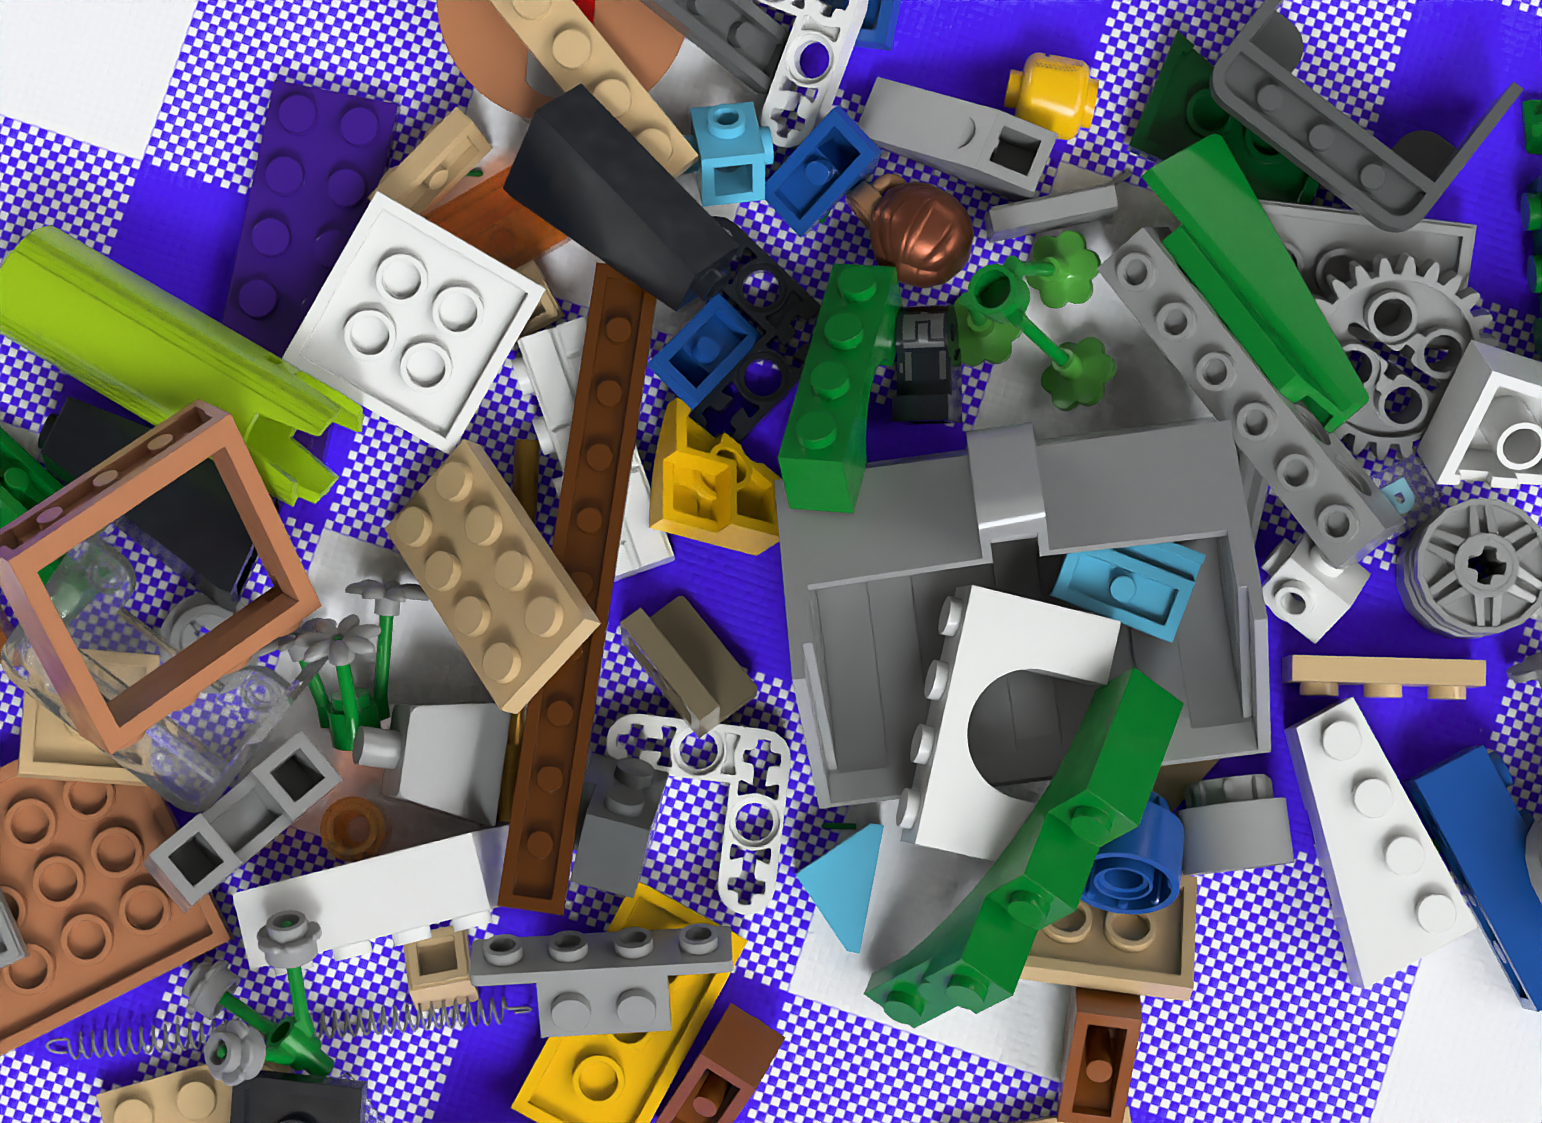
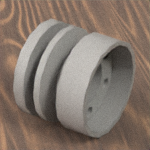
M1469 499L1424 518L1406 536L1396 559V586L1406 610L1425 629L1448 639H1476L1497 634L1523 624L1542 605V528L1524 510L1499 499ZM1483 554L1482 564L1492 567V575L1479 579L1477 582L1478 572L1468 568V560Z

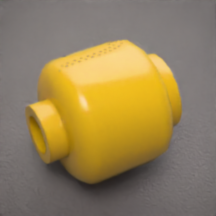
M1034 53L1026 60L1023 71L1010 70L1004 107L1015 109V117L1057 133L1056 139L1071 140L1078 134L1080 127L1090 129L1097 100L1099 80L1090 78L1089 66L1082 60L1046 53Z

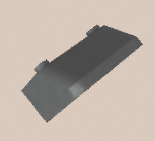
M1264 0L1216 62L1209 80L1213 99L1228 114L1383 231L1392 233L1404 232L1418 224L1524 90L1518 84L1512 82L1492 101L1457 148L1436 133L1420 130L1406 134L1390 149L1292 74L1303 54L1302 36L1292 22L1277 12V9L1284 0Z

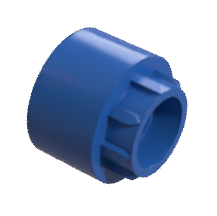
M1152 791L1139 826L1099 848L1081 896L1082 901L1098 909L1113 913L1145 914L1161 910L1176 900L1180 891L1185 829L1179 818L1170 812V807L1163 797Z

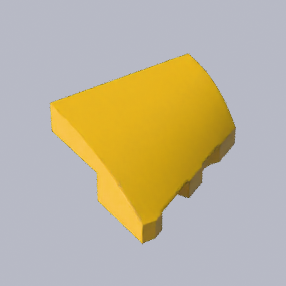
M675 398L667 405L658 439L651 482L649 528L755 556L780 542L774 480L782 478L763 463H756L750 460L745 455L741 445L725 432L717 438L712 436L688 416L692 409L683 400Z

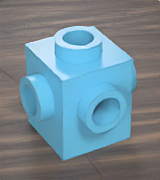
M753 101L690 108V135L683 136L697 152L699 160L688 168L684 174L695 173L702 207L765 200V165L773 164V142L770 127H759Z

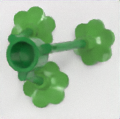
M1071 230L1062 232L1058 237L1051 235L1042 236L1037 239L1033 246V261H1021L1016 256H1009L1003 265L990 264L980 268L972 276L968 292L963 293L953 305L958 321L961 363L966 366L975 367L982 364L985 360L992 364L1006 362L1012 354L1011 342L1018 339L1023 332L1051 358V365L1042 373L1041 386L1046 392L1051 394L1052 403L1061 411L1068 412L1075 409L1079 404L1090 407L1099 403L1105 394V383L1114 377L1117 368L1114 359L1105 354L1104 344L1095 337H1087L1077 344L1065 342L1058 346L1025 314L1030 302V291L1026 282L1022 279L1023 276H1025L1030 287L1039 290L1041 301L1049 308L1059 309L1067 305L1068 302L1083 304L1091 298L1094 291L1092 279L1099 274L1097 268L1101 265V260L1096 252L1086 248L1084 236L1077 231Z

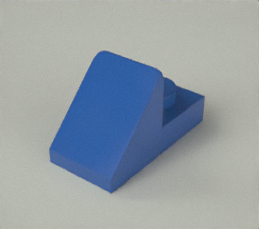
M837 105L765 183V200L801 238L812 231L850 189L862 179L867 180L872 175L882 151L849 115Z
M718 293L648 362L647 366L693 410L744 358L762 335Z

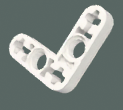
M756 0L796 16L761 115L762 127H770L772 142L775 145L797 149L830 112L865 18L869 0H849L846 10L835 9L831 17L832 6L820 0ZM805 2V6L802 9L801 4ZM820 42L828 51L829 65L821 76L811 79L805 76L801 70L800 57L808 45ZM792 81L801 87L818 90L815 99L802 95L797 115L805 119L804 127L802 130L791 129L788 136H786L788 125L780 121L781 114L784 110L794 111L802 94L789 91Z
M627 714L617 719L610 727L606 738L607 751L611 758L619 760L628 758V751L618 747L617 740L619 735L630 734L633 724L643 725L644 736L664 740L663 726L675 727L677 730L670 745L671 767L658 766L662 752L642 751L639 759L650 763L654 769L668 772L669 776L730 783L718 876V893L723 904L733 912L747 915L755 914L765 909L771 902L776 887L791 765L790 749L786 741L777 733L766 729L718 724L707 733L714 738L717 744L718 753L715 761L704 769H694L684 763L680 754L682 741L687 735L693 733L684 719L646 714ZM758 740L770 741L771 752L781 754L780 766L768 768L765 786H779L777 800L759 793L738 795L739 781L743 780L753 785L754 766L744 762L743 756L745 750L751 751L756 749ZM749 803L764 805L773 816L772 830L767 837L761 840L751 841L745 839L736 828L735 819L737 813L743 806ZM732 844L750 851L771 849V857L768 864L756 859L755 879L765 882L766 888L764 894H753L751 904L739 903L738 892L728 889L729 877H740L744 858H730Z

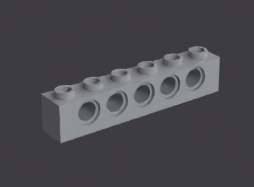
M1142 227L1104 261L1097 270L1217 421L1231 420L1234 441L1335 569L1358 563L1407 522L1334 432L1328 433L1303 400L1300 399L1293 404L1278 392L1161 243L1172 233L1170 228Z

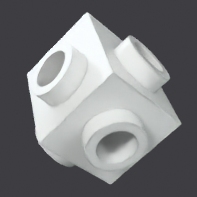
M1307 532L1295 544L1284 538L1261 565V568L1269 574L1262 584L1265 604L1279 619L1291 624L1314 644L1352 606L1371 575L1370 572L1358 563L1335 569Z

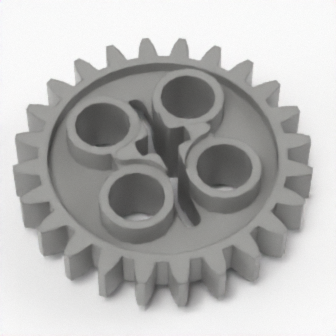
M1407 252L1401 253L1395 269L1391 268L1388 259L1384 255L1376 253L1373 260V272L1367 273L1361 265L1353 260L1349 262L1351 280L1344 284L1331 274L1326 277L1333 293L1328 299L1311 293L1344 352L1357 350L1362 355V362L1356 373L1369 394V401L1334 431L1340 440L1348 434L1347 448L1355 455H1359L1368 441H1370L1372 454L1378 460L1384 461L1390 444L1395 445L1398 453L1405 460L1410 459L1413 441L1419 440L1421 442L1470 341L1474 340L1493 347L1499 345L1498 339L1493 335L1479 333L1480 329L1493 320L1492 315L1485 309L1470 311L1481 297L1480 294L1472 287L1457 292L1463 277L1452 269L1438 279L1440 264L1432 258L1428 257L1416 272L1414 257ZM1391 298L1399 299L1401 313L1397 320L1385 327L1375 326L1374 313L1377 307L1385 300ZM1356 322L1392 350L1399 351L1414 366L1437 381L1436 389L1432 391L1427 390L1396 365L1386 362L1370 346L1350 334L1348 326ZM1449 335L1451 344L1447 355L1435 363H1426L1424 352L1427 344L1435 337ZM1399 387H1410L1411 400L1408 406L1397 413H1386L1384 406L1388 394Z

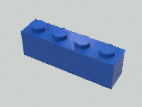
M1484 745L1469 746L1405 779L1403 783L1432 838L1437 841L1442 857L1523 1009L1540 1012L1542 1010V904L1531 884L1525 860L1526 836L1535 819L1526 808L1517 809L1507 790L1509 786L1513 785V780L1499 754L1495 751L1488 754Z

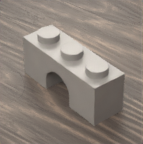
M300 730L251 770L241 782L202 814L199 813L151 852L142 865L185 914L334 790L343 778L306 734Z

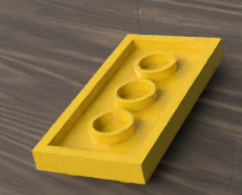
M639 881L634 898L625 896L606 932H618L629 927L657 930L684 928L696 923L712 926L722 925ZM731 931L734 968L748 939ZM731 972L668 976L671 1005L670 1031L549 1037L511 1108L537 1123H650Z

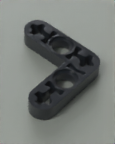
M712 216L740 245L734 256L739 263H741L747 252L755 258V260L741 267L733 283H727L720 292L764 335L694 408L691 419L706 430L708 422L704 417L705 413L710 409L717 414L723 413L734 402L733 398L724 394V392L731 385H734L744 402L759 409L749 418L742 407L732 417L730 426L734 434L731 438L741 444L799 385L810 343L803 344L793 354V360L802 364L796 372H792L782 355L767 347L773 341L778 340L784 351L796 336V331L792 326L793 322L799 319L807 325L814 319L817 320L821 305L737 224L725 217ZM729 266L728 269H727V271H728L729 273H731V267H730V266ZM754 274H769L778 282L780 293L776 301L771 305L757 307L749 303L744 297V284ZM756 362H770L781 373V385L771 395H755L745 385V373ZM718 433V434L715 435L714 437L717 438V437L720 436L721 434Z

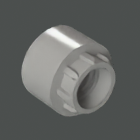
M1265 774L1217 778L1193 782L1187 785L1184 790L1186 809L1175 811V816L1179 818L1185 829L1182 861L1183 876L1230 872L1295 862L1286 798H1274L1272 781Z

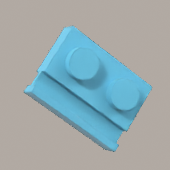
M1174 542L1067 553L1063 558L1049 596L1102 617L1121 621L1123 625L1172 643L1206 555Z

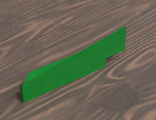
M1218 134L1209 135L1151 167L1142 175L1145 182L1182 224L1161 243L1278 392L1293 404L1302 399L1328 433H1333L1363 408L1369 401L1368 392L1224 138Z

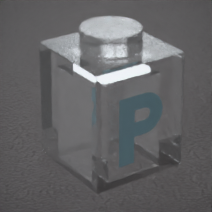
M1413 454L1370 477L1407 522L1381 544L1444 510L1438 498L1443 496L1441 484L1435 483L1424 463L1419 465Z

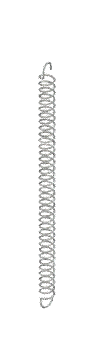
M503 996L499 1022L494 999L491 997L487 1022L482 1000L479 998L475 1023L470 1001L467 999L464 1024H462L458 1002L455 1000L452 1025H450L446 1004L443 1001L441 1020L438 1026L434 1006L431 1002L429 1021L426 1027L422 1007L419 1003L416 1027L414 1029L409 1005L406 1004L404 1028L402 1030L397 1006L394 1005L393 1022L390 1031L385 1007L382 1006L380 1029L378 1032L373 1008L370 1007L367 1033L363 1026L361 1010L358 1008L355 1034L351 1027L348 1010H345L343 1034L340 1032L337 1013L334 1010L331 1035L328 1033L325 1015L322 1011L320 1032L317 1038H321L324 1028L326 1036L331 1039L335 1032V1026L338 1035L343 1038L347 1032V1025L353 1037L358 1034L359 1025L363 1034L367 1036L370 1033L371 1024L377 1035H380L382 1032L383 1024H385L387 1032L392 1034L396 1022L400 1032L404 1033L408 1020L412 1031L416 1032L420 1019L423 1028L428 1031L431 1026L432 1017L435 1027L440 1030L443 1026L444 1016L448 1027L452 1029L455 1025L456 1014L460 1026L464 1028L467 1024L468 1012L472 1025L476 1027L479 1024L480 1011L484 1024L489 1026L492 1019V1009L497 1024L501 1025L504 1018V1009L514 1010V1013H527L532 1008L530 1006L508 1007L506 997ZM310 1012L309 1015H310L311 1020H312V1022H313L312 1013ZM273 1015V1023H276V1016ZM214 1020L212 1021V1032L216 1028ZM201 1021L200 1038L197 1047L193 1040L190 1022H188V1038L185 1048L181 1042L178 1023H176V1038L173 1049L168 1040L166 1024L163 1025L164 1039L161 1050L157 1045L154 1025L151 1026L152 1039L149 1051H147L144 1043L142 1026L139 1027L140 1039L137 1052H135L132 1045L130 1027L127 1028L128 1039L125 1053L122 1052L120 1046L119 1030L117 1028L115 1029V1048L113 1054L110 1053L108 1048L107 1032L105 1029L103 1030L101 1055L98 1054L95 1046L93 1030L91 1031V1049L88 1056L84 1051L81 1031L78 1033L79 1049L76 1057L73 1055L70 1040L66 1037L52 1039L45 1044V1047L52 1053L67 1054L68 1051H56L49 1048V1044L52 1042L67 1041L70 1056L77 1060L81 1052L86 1059H89L92 1056L93 1050L98 1058L104 1055L105 1049L108 1055L113 1057L117 1052V1048L122 1056L128 1053L129 1048L133 1054L137 1055L141 1047L149 1054L153 1046H155L159 1053H162L166 1044L168 1049L174 1052L178 1043L181 1049L186 1051L190 1041L193 1048L198 1050L202 1040L204 1045H206L203 1022ZM261 1033V1035L264 1036L265 1040H267V1036Z

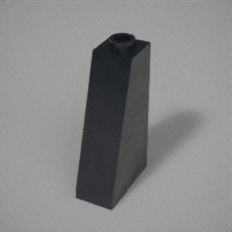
M582 83L535 111L503 186V189L510 197L675 312L698 297L703 302L709 301L727 285L731 278V274L727 269L740 245Z
M68 396L59 415L51 413L44 422L38 438V448L42 449L41 454L46 470L65 487L150 431L151 428ZM210 458L205 459L111 522L221 608L233 613L260 557L214 461ZM270 495L278 514H280L284 502Z

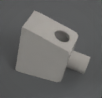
M485 701L397 704L392 711L390 730L367 726L358 727L353 742V762L356 765L384 768L381 786L383 795L467 822L495 826L511 713L500 710L495 702Z

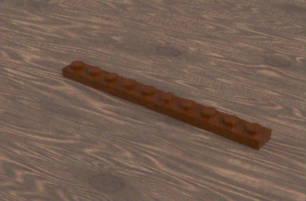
M596 262L552 546L553 553L601 624L528 702L497 902L498 907L564 916L657 304V298L605 263Z

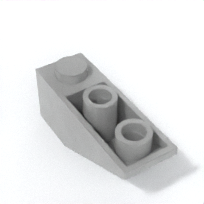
M877 77L858 122V126L877 146L1015 202L1032 199L1058 136L1055 132L1001 110Z

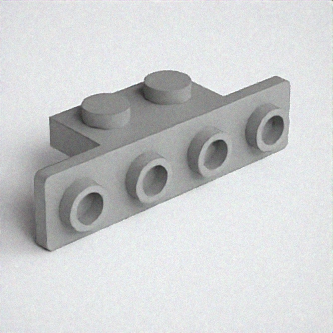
M696 923L684 928L647 930L642 927H629L618 932L583 934L578 931L569 930L549 936L517 937L511 934L495 935L489 939L473 941L470 981L472 986L536 983L541 1038L670 1031L671 1005L668 976L731 972L733 970L731 927Z

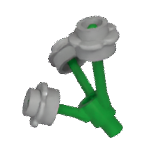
M295 910L278 912L269 917L266 925L257 932L258 948L264 952L266 962L272 967L287 969L294 1017H286L276 1024L236 998L233 994L241 978L228 969L229 962L226 960H219L213 965L206 961L201 962L189 976L182 989V993L189 997L186 1011L190 1015L197 1011L207 1019L212 1020L225 1007L252 1026L248 1027L243 1021L232 1019L227 1022V1025H218L206 1042L204 1050L205 1062L212 1076L216 1080H223L225 1085L236 1086L244 1080L254 1078L261 1071L264 1061L290 1066L295 1071L304 1069L310 1075L327 1077L334 1067V1060L321 1050L322 1042L314 1035L315 1027L308 1011L301 966L309 963L317 956L316 940L320 939L322 930L317 922H309L302 912ZM261 1033H263L265 1036H267V1040H266V1046H267V1047H265V1042H264V1039H263V1036L261 1035Z

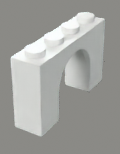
M975 585L956 587L954 597L948 596L940 613L938 631L939 634L946 635L940 661H932L925 681L924 695L925 698L931 699L926 725H918L911 744L910 760L917 763L912 789L905 788L898 803L896 825L903 828L900 841L996 862L1037 803L1009 797L999 792L986 782L975 767L968 747L967 730L969 717L976 700L990 683L1004 674L1016 670H1026L1085 685H1107L1121 621Z

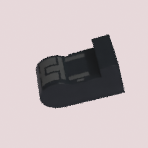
M953 305L901 307L897 314L895 329L897 396H892V422L905 425L962 423L961 349L959 348L958 321Z

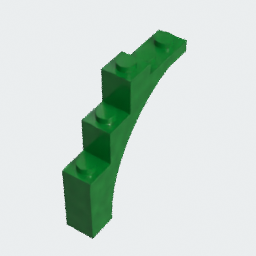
M1135 667L1112 679L1107 685H1102L1096 689L1081 726L1050 784L997 861L966 898L929 936L907 955L872 973L864 995L883 1007L884 1012L891 1019L907 1024L912 1028H916L957 1006L977 1014L1013 996L1037 932L1076 911L1099 848L1139 826L1184 703Z

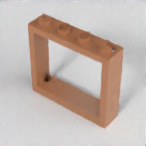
M199 399L0 529V587L79 735L110 755L119 749H124L137 743L143 738L147 729L171 712L191 705L198 698L201 691L225 674L234 673L245 667L251 660L252 655L276 638L294 632L300 627L303 619L322 606L231 413ZM211 456L274 587L106 703L37 572Z

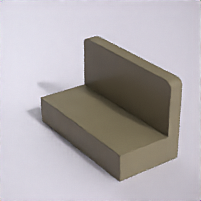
M678 596L651 617H648L643 609L639 608L620 622L621 642L699 739L757 696L756 684L685 597Z

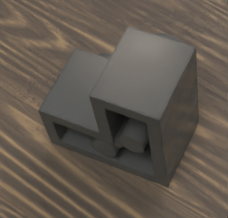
M589 749L574 850L577 853L570 882L634 898L653 840L669 776L668 772L654 769L650 763L641 759L622 758L619 760L592 753Z

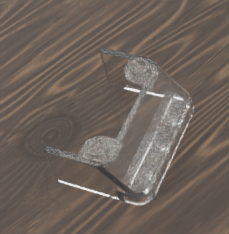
M125 514L69 550L45 585L51 600L106 703L180 652L179 649L124 608L136 587L135 571L128 559L108 544L106 540ZM18 623L1 650L0 659L5 674L16 686L77 731L21 624ZM328 656L314 662H308L291 684L267 667L260 665L245 666L238 670L226 685L219 680L215 681L201 691L198 698L191 705L171 712L146 730L143 738L134 745L119 749L112 755L104 750L102 751L175 807L191 813L207 811L217 802L326 663Z

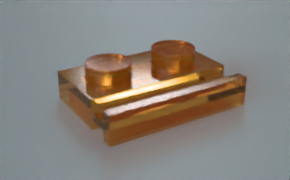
M512 165L423 216L514 270L532 260H539L572 240L510 197L503 189Z

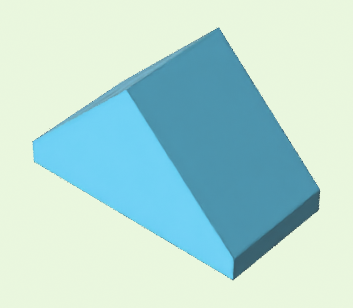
M868 823L795 873L846 951L860 954L884 825Z

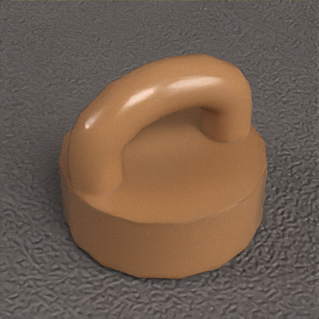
M890 173L881 175L871 184L862 179L846 193L845 201L857 218L870 231L873 209L881 200L882 195L887 190L907 182L898 174Z

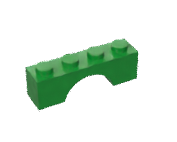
M833 263L778 454L790 509L854 513L867 465V413L874 375L878 365L893 366L897 352L895 339L896 319L898 311L903 307L896 267Z

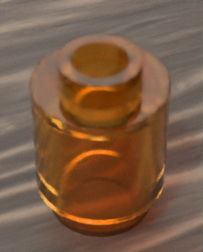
M351 796L337 800L325 811L321 820L320 834L324 846L333 856L344 861L357 862L376 857L385 850L392 836V822L387 810L379 802L367 797ZM359 816L365 817L370 823L369 837L362 842L353 839L349 832L350 823Z

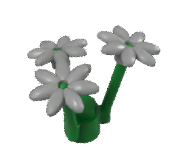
M371 579L349 584L345 589V593L362 595L361 598L375 599L374 614L379 615V626L375 624L359 625V617L355 614L343 618L338 628L336 627V621L331 618H313L305 622L301 628L296 629L289 635L276 638L257 652L260 657L279 650V652L288 650L292 662H299L317 706L320 728L330 729L333 748L341 751H353V742L359 726L381 728V721L390 718L387 694L394 616H399L400 602H405L406 599L429 600L422 587L418 584L406 583L400 585L395 580H391L383 585ZM378 635L373 696L370 697L369 689L354 687L350 663L355 658L354 653L371 654L375 652L373 643L368 639ZM328 656L329 663L336 667L340 689L331 695L332 702L328 698L314 661Z

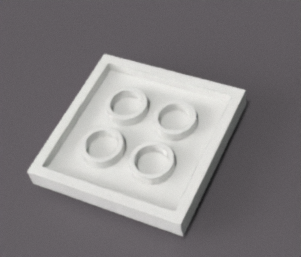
M377 191L282 359L450 455L532 315L546 287L382 192Z

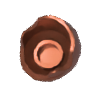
M915 181L889 189L876 204L871 216L870 238L878 266L896 267L898 282L920 288H929L948 282L963 270L970 258L974 229L967 210L953 195L931 184Z

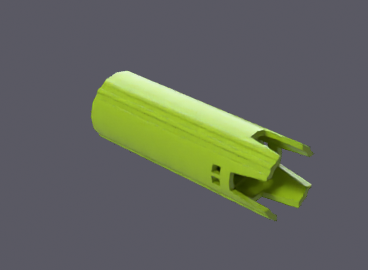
M52 225L37 228L28 233L13 250L6 254L0 264L1 335L154 426L159 425L197 399L231 413L268 493L294 507L298 497L316 504L339 479V476L296 441L293 436L297 429L314 436H321L332 422L355 432H362V424L365 417L363 408L347 396Z

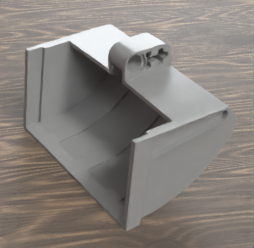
M1214 417L1041 440H1035L1032 422L966 431L968 449L867 462L854 513L790 509L783 479L774 480L792 681L819 809L900 799L905 788L912 789L917 763L910 760L911 744L918 725H926L931 699L925 698V681L932 661H940L946 635L939 634L938 631L940 613L948 596L954 597L956 587L975 585L1097 615L1049 596L1063 558L1067 553L1174 542L1205 554L1204 563L1198 572L1195 586L1173 642L1169 643L1120 624L1108 682L1130 668L1135 667L1184 703L1161 766L1271 752L1268 617L1231 420L1217 421ZM1026 670L1012 671L994 680L976 700L968 722V747L978 772L992 787L1052 780L1081 726L1095 690L1102 685H1085Z

